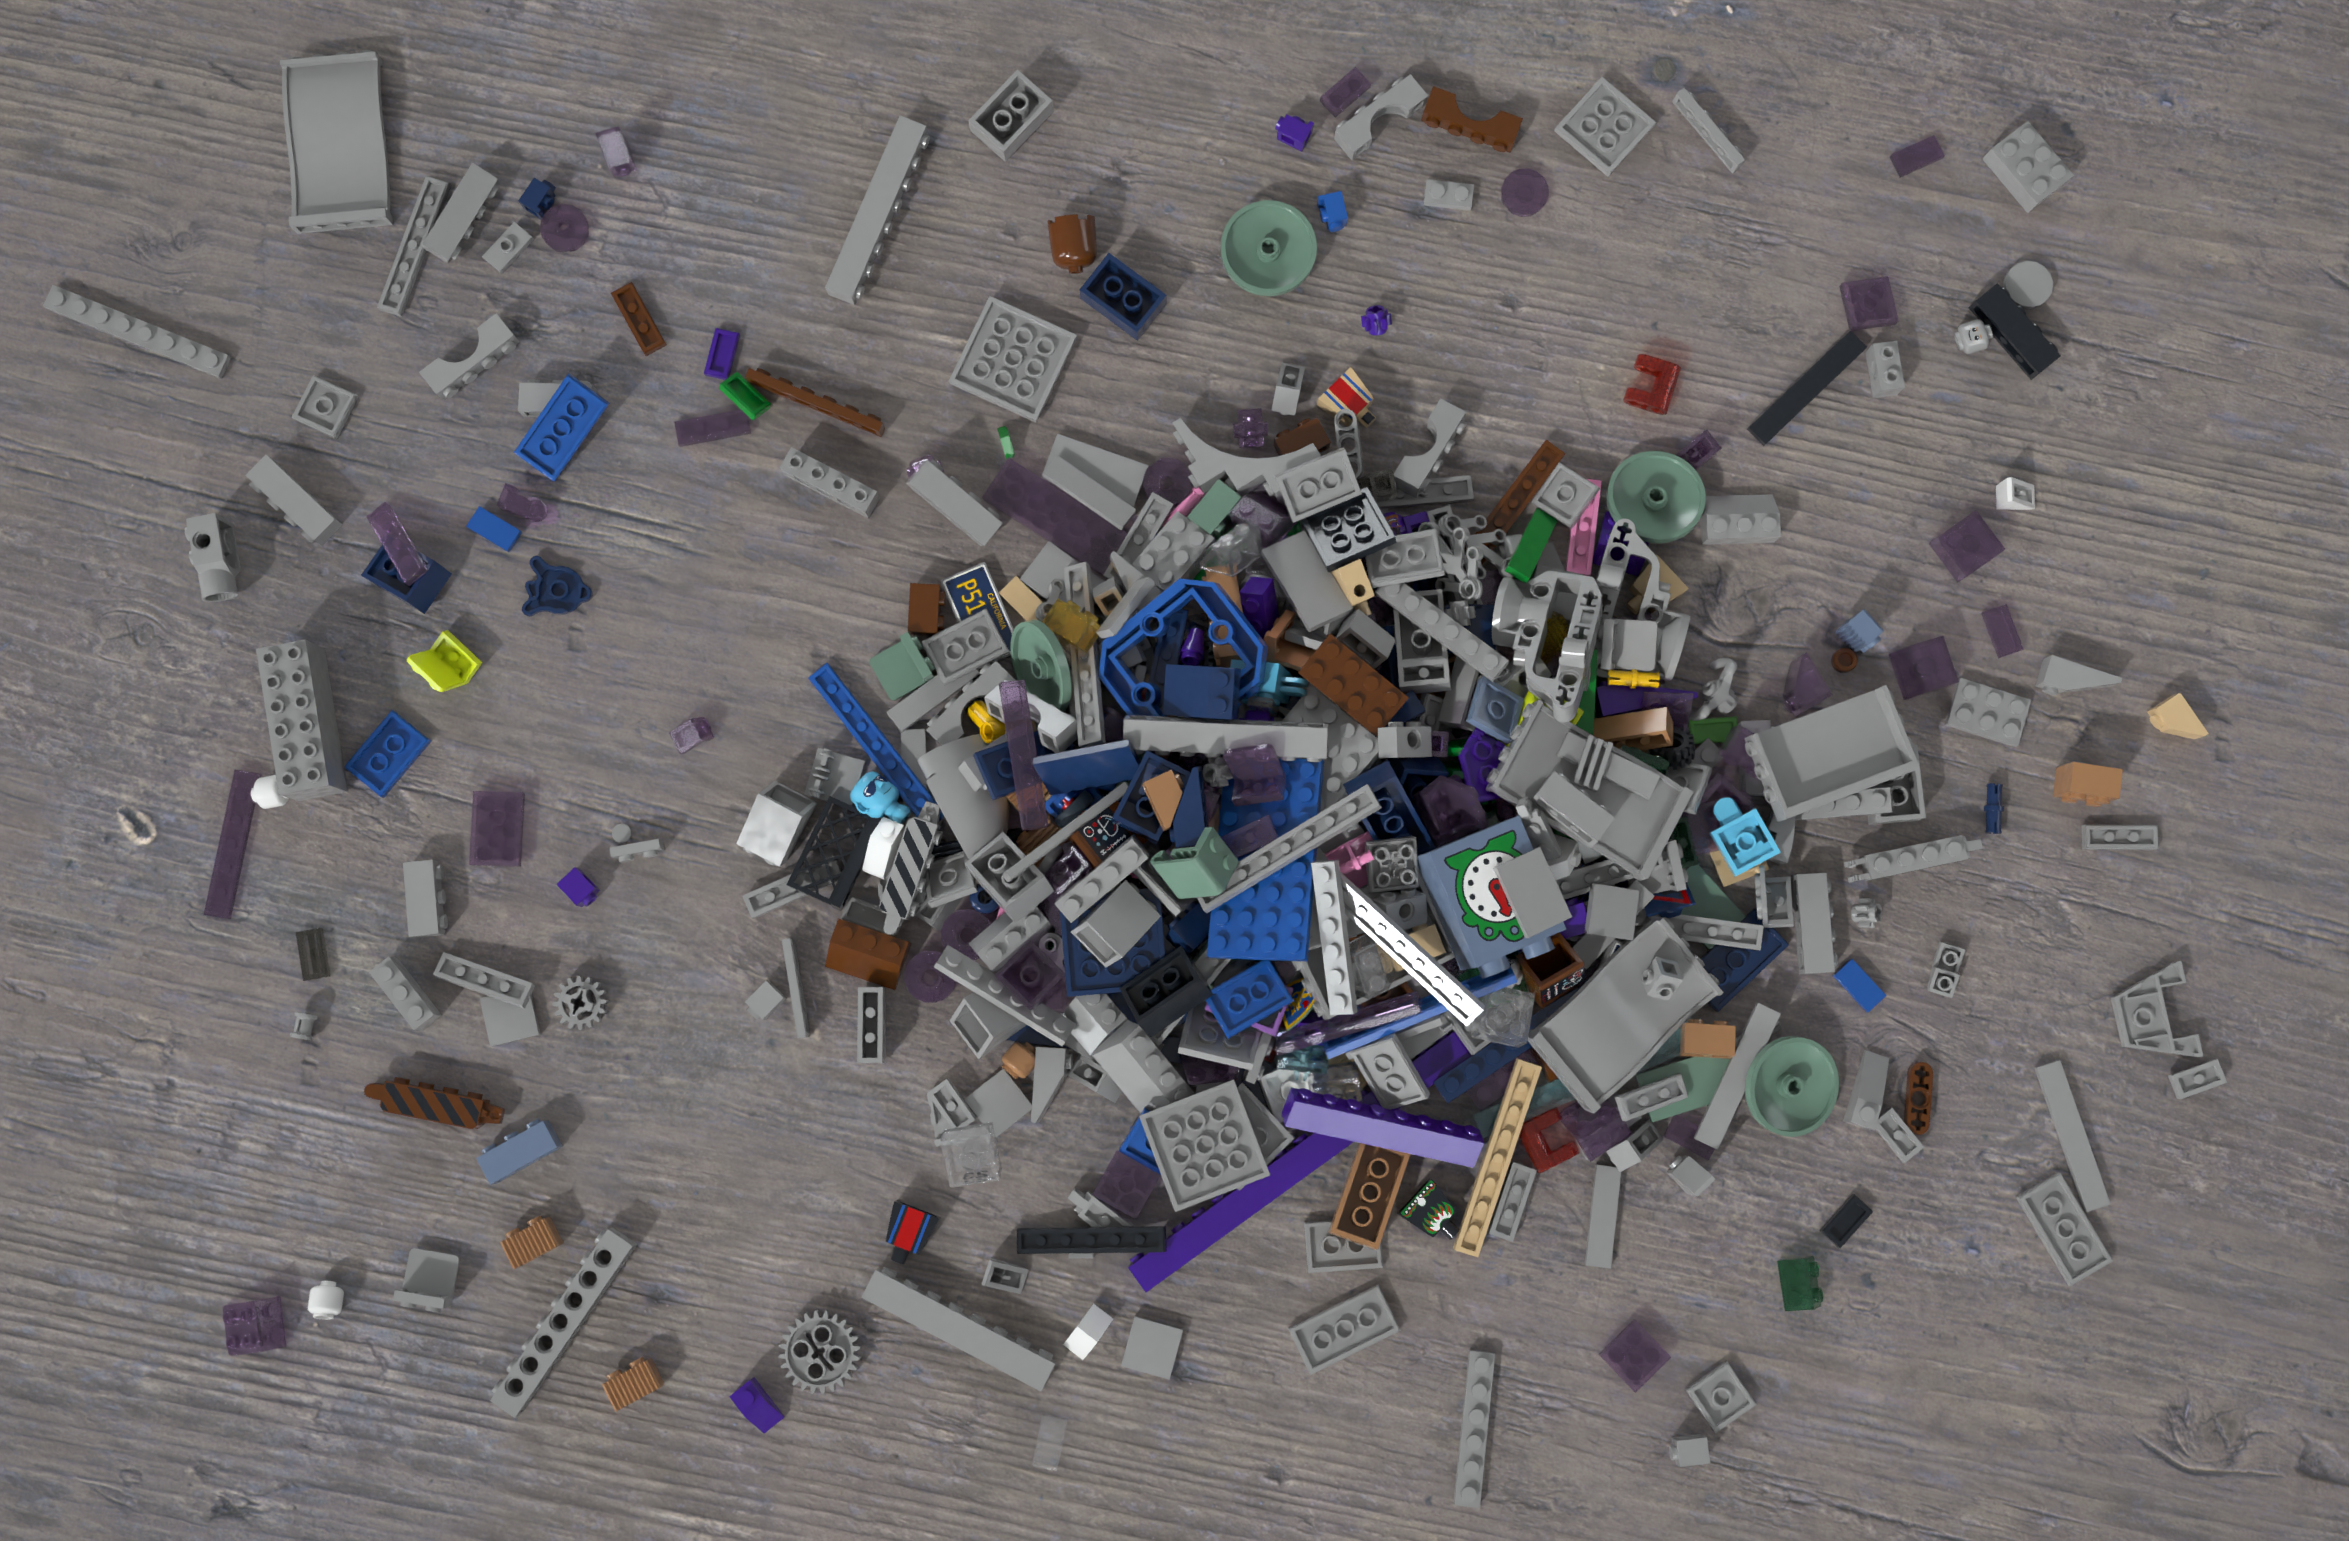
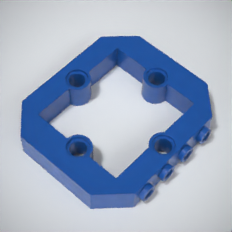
M1179 578L1130 618L1115 636L1107 637L1102 642L1098 677L1127 715L1166 717L1157 706L1161 698L1159 687L1151 682H1139L1121 657L1147 636L1161 637L1165 635L1169 629L1168 619L1193 598L1196 599L1213 621L1208 630L1210 639L1219 645H1231L1246 664V667L1241 670L1239 702L1246 696L1248 698L1253 697L1261 690L1259 686L1264 682L1268 646L1219 583ZM1156 617L1159 621V627L1153 631L1150 628V621ZM1223 625L1228 628V636L1225 639H1221L1218 635L1219 628ZM1145 688H1148L1151 692V697L1145 702L1142 699L1141 693ZM1183 716V718H1201V717H1187V716Z

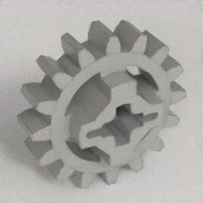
M577 976L576 982L572 978H568V986L560 984L559 987L562 992L554 993V996L559 998L558 1002L552 1003V1006L559 1008L554 1014L555 1016L562 1015L560 1023L565 1024L569 1022L568 1028L574 1029L577 1025L579 1030H584L585 1024L589 1028H593L594 1020L597 1022L602 1021L599 1016L600 1013H607L603 1005L608 1004L609 1000H604L602 997L607 991H599L600 982L592 985L593 978L587 977L585 982L583 976ZM581 986L576 993L568 994L574 988ZM592 992L596 997V1003H594L591 997ZM577 999H582L585 1002V1006L579 1007L576 1004ZM565 1003L568 1004V1007L570 1009L569 1014L566 1010ZM593 1012L588 1018L580 1020L585 1013Z

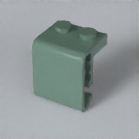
M1213 827L1204 828L1195 847L1173 849L1170 855L1174 860L1170 858L1165 850L1156 853L1150 861L1151 865L1178 899L1217 896L1221 894L1239 863L1238 859Z

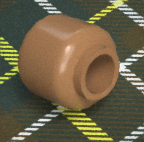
M1019 1042L1013 1043L1002 1056L1001 1060L1004 1064L1001 1067L1016 1080L1018 1077L1026 1078L1035 1068L1036 1049L1028 1042H1025L1024 1045Z

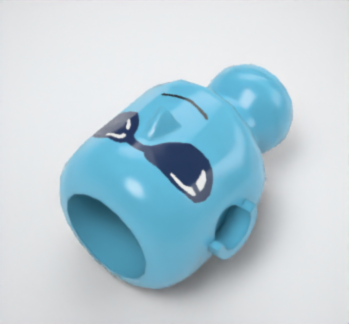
M871 771L866 773L851 791L850 798L856 805L857 810L871 818H883L886 815L890 820L903 824L911 813L908 806L897 802L899 798L898 789L877 772Z

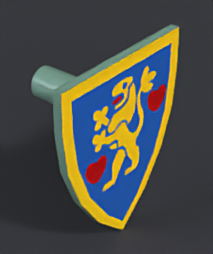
M1304 978L1286 985L1293 988L1291 997L1294 1002L1287 1006L1283 1016L1287 1031H1290L1299 1024L1309 1012H1315L1312 1009L1315 1002L1312 993L1308 994L1302 984Z

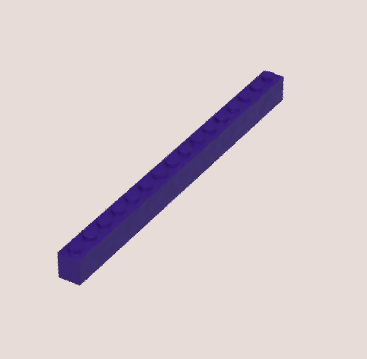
M1455 1032L1446 1033L1435 1041L1436 1043L1429 1049L1427 1047L1412 1060L1414 1067L1427 1088L1432 1086L1434 1081L1472 1056ZM1364 1089L1353 1097L1363 1104L1380 1105L1372 1090L1367 1092ZM1303 1133L1293 1141L1295 1146L1288 1151L1284 1148L1274 1157L1275 1160L1267 1165L1270 1176L1249 1183L1240 1191L1236 1188L1227 1195L1223 1193L1211 1200L1213 1205L1205 1210L1204 1207H1201L1191 1215L1193 1220L1186 1225L1182 1221L1171 1229L1173 1234L1166 1238L1167 1252L1137 1253L1130 1259L1132 1264L1128 1266L1129 1270L1145 1293L1354 1141L1317 1133H1311L1307 1136Z

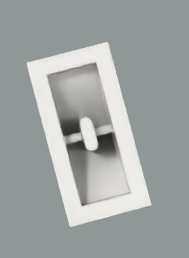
M2013 477L2006 478L1996 485V509H2035L2034 485Z
M1093 1303L1063 1345L1083 1360L1097 1344L1113 1321V1318Z

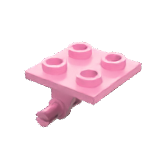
M1368 831L1324 854L1328 860H1339L1340 872L1355 886L1361 888L1367 884L1366 863L1374 860L1370 850L1365 852V841L1373 840Z

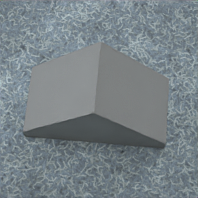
M991 1258L982 1285L1021 1294L1028 1269Z

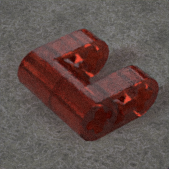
M1638 354L1634 368L1639 372L1656 378L1651 393L1637 388H1627L1623 401L1636 408L1655 414L1666 415L1681 367L1650 355Z
M1557 1107L1524 1122L1519 1134V1138L1538 1174L1580 1153L1575 1141H1571L1551 1151L1541 1130L1562 1119Z

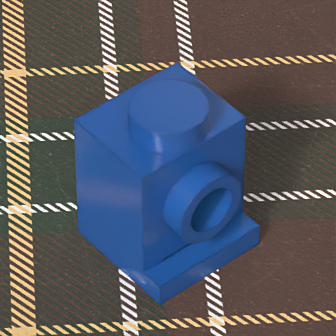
M1342 191L1318 196L1317 207L1320 208L1322 223L1326 222L1327 229L1330 232L1342 230L1348 221Z

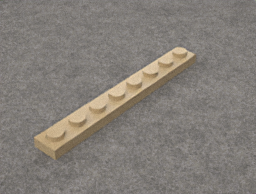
M1516 1058L1459 1228L1460 1230L1453 1249L1479 1257L1542 1069L1540 1065Z

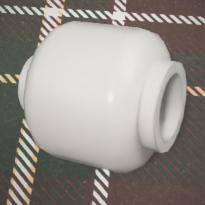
M276 775L258 778L254 783V788L251 789L253 801L257 802L263 809L283 806L289 799L279 795Z
M321 1281L320 1285L314 1286L310 1290L308 1311L316 1319H334V1316L342 1311L344 1291L336 1287V1282Z

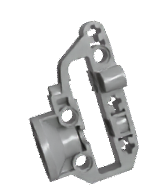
M1620 519L1612 528L1596 577V583L1602 596L1606 595L1607 601H1610V605H1605L1602 613H1607V615L1602 614L1601 624H1604V619H1612L1630 555L1648 560L1651 565V571L1636 620L1647 621L1644 613L1648 608H1654L1658 612V618L1655 620L1658 624L1656 665L1652 671L1637 670V672H1659L1660 679L1671 682L1685 642L1690 615L1667 609L1671 595L1669 593L1671 584L1659 581L1660 564L1657 556L1635 533V524L1629 519ZM1623 524L1628 525L1627 529L1631 530V533H1627L1623 539V542H1628L1627 546L1622 543H1613L1614 538L1619 540L1621 532L1617 530V527H1622ZM1615 547L1621 548L1624 552L1623 559L1620 561L1613 560L1610 556L1611 549ZM1599 632L1597 639H1600V641L1596 640L1594 647L1597 650L1602 648L1603 639L1599 638ZM1597 662L1596 675L1604 678L1609 677L1607 671L1598 669L1599 663Z
M1546 571L1527 581L1526 584L1517 579L1504 577L1500 583L1495 600L1492 619L1493 645L1509 646L1515 650L1513 665L1525 667L1526 685L1529 692L1553 710L1554 718L1560 722H1568L1575 717L1583 691H1587L1589 687L1590 663L1602 619V594L1595 579L1590 576ZM1559 592L1578 594L1567 638L1565 637L1562 654L1561 657L1559 656L1557 676L1555 679L1537 676L1535 667L1538 657L1541 658L1548 631L1547 618L1552 617L1557 595Z

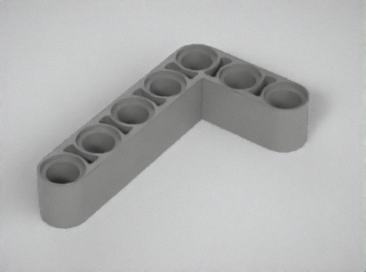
M1342 409L1335 416L1337 449L1342 448L1346 440L1355 441V448L1346 453L1350 463L1358 466V472L1355 474L1358 481L1364 472L1359 422L1353 411ZM1346 415L1353 418L1352 424L1349 427H1342L1340 425L1341 418ZM1263 485L1251 491L1253 494L1267 493Z

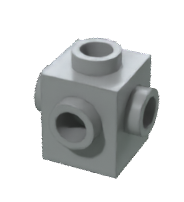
M1659 957L1654 958L1641 977L1646 994L1653 998L1669 1000L1674 992L1679 989L1683 981L1678 962Z

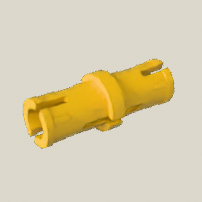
M1634 669L1631 671L1608 670V685H1624L1632 689H1636V686L1659 687V682H1657V680H1660L1659 672H1637Z

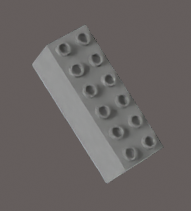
M306 639L256 649L279 795L297 801H304L348 792L325 649Z

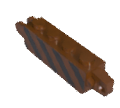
M395 1077L394 1081H385V1084L369 1083L364 1089L366 1097L381 1100L380 1107L383 1112L468 1129H479L485 1123L502 1124L505 1114L504 1108L490 1104V1100L482 1099L483 1094L468 1091L467 1095L458 1094L459 1089L443 1087L442 1091L434 1089V1084L419 1082L418 1086L409 1084L410 1079Z

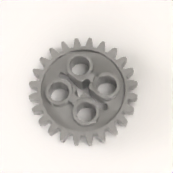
M815 1310L814 1317L812 1318L806 1312L804 1314L805 1321L799 1317L795 1319L797 1327L791 1324L788 1325L787 1328L791 1334H782L787 1343L779 1345L781 1349L785 1350V1353L780 1354L778 1358L786 1359V1362L780 1367L789 1368L790 1371L785 1377L788 1378L792 1375L795 1377L792 1383L793 1386L800 1381L802 1383L801 1391H804L807 1386H811V1394H814L817 1387H819L821 1394H824L826 1387L829 1386L830 1390L834 1392L836 1390V1382L843 1387L845 1385L843 1377L851 1379L853 1376L849 1370L858 1369V1366L853 1361L861 1359V1356L855 1354V1351L861 1349L862 1346L854 1345V1341L859 1338V1335L851 1336L850 1333L855 1327H845L847 1318L839 1322V1313L830 1318L829 1310H826L823 1316H820L819 1310ZM824 1327L829 1331L828 1340L818 1338V1328ZM807 1333L811 1334L812 1339L818 1348H825L823 1356L819 1355L817 1357L815 1355L817 1348L813 1344V1342L807 1338ZM799 1342H803L808 1346L809 1351L807 1355L802 1356L797 1352L796 1346ZM834 1348H839L843 1351L844 1358L842 1361H836L832 1358L831 1352ZM825 1359L834 1367L833 1371L828 1368ZM818 1363L822 1366L823 1374L821 1376L812 1374V1364Z

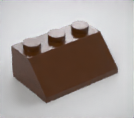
M838 918L830 940L825 967L896 990L912 943Z

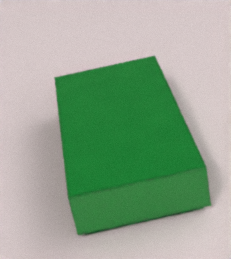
M738 372L720 383L719 389L753 421L771 407V403Z

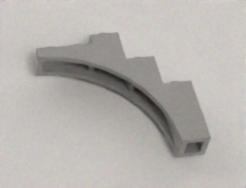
M1181 418L1172 422L1176 429L1173 432L1174 437L1179 445L1184 443L1188 449L1185 451V454L1191 462L1188 468L1192 473L1188 477L1195 489L1200 487L1203 493L1208 492L1219 479L1222 482L1226 481L1229 488L1234 492L1237 490L1241 497L1263 485L1269 496L1275 495L1276 499L1280 501L1283 497L1275 475L1321 457L1313 443L1295 452L1278 457L1259 459L1238 457L1221 452L1203 442L1191 432Z

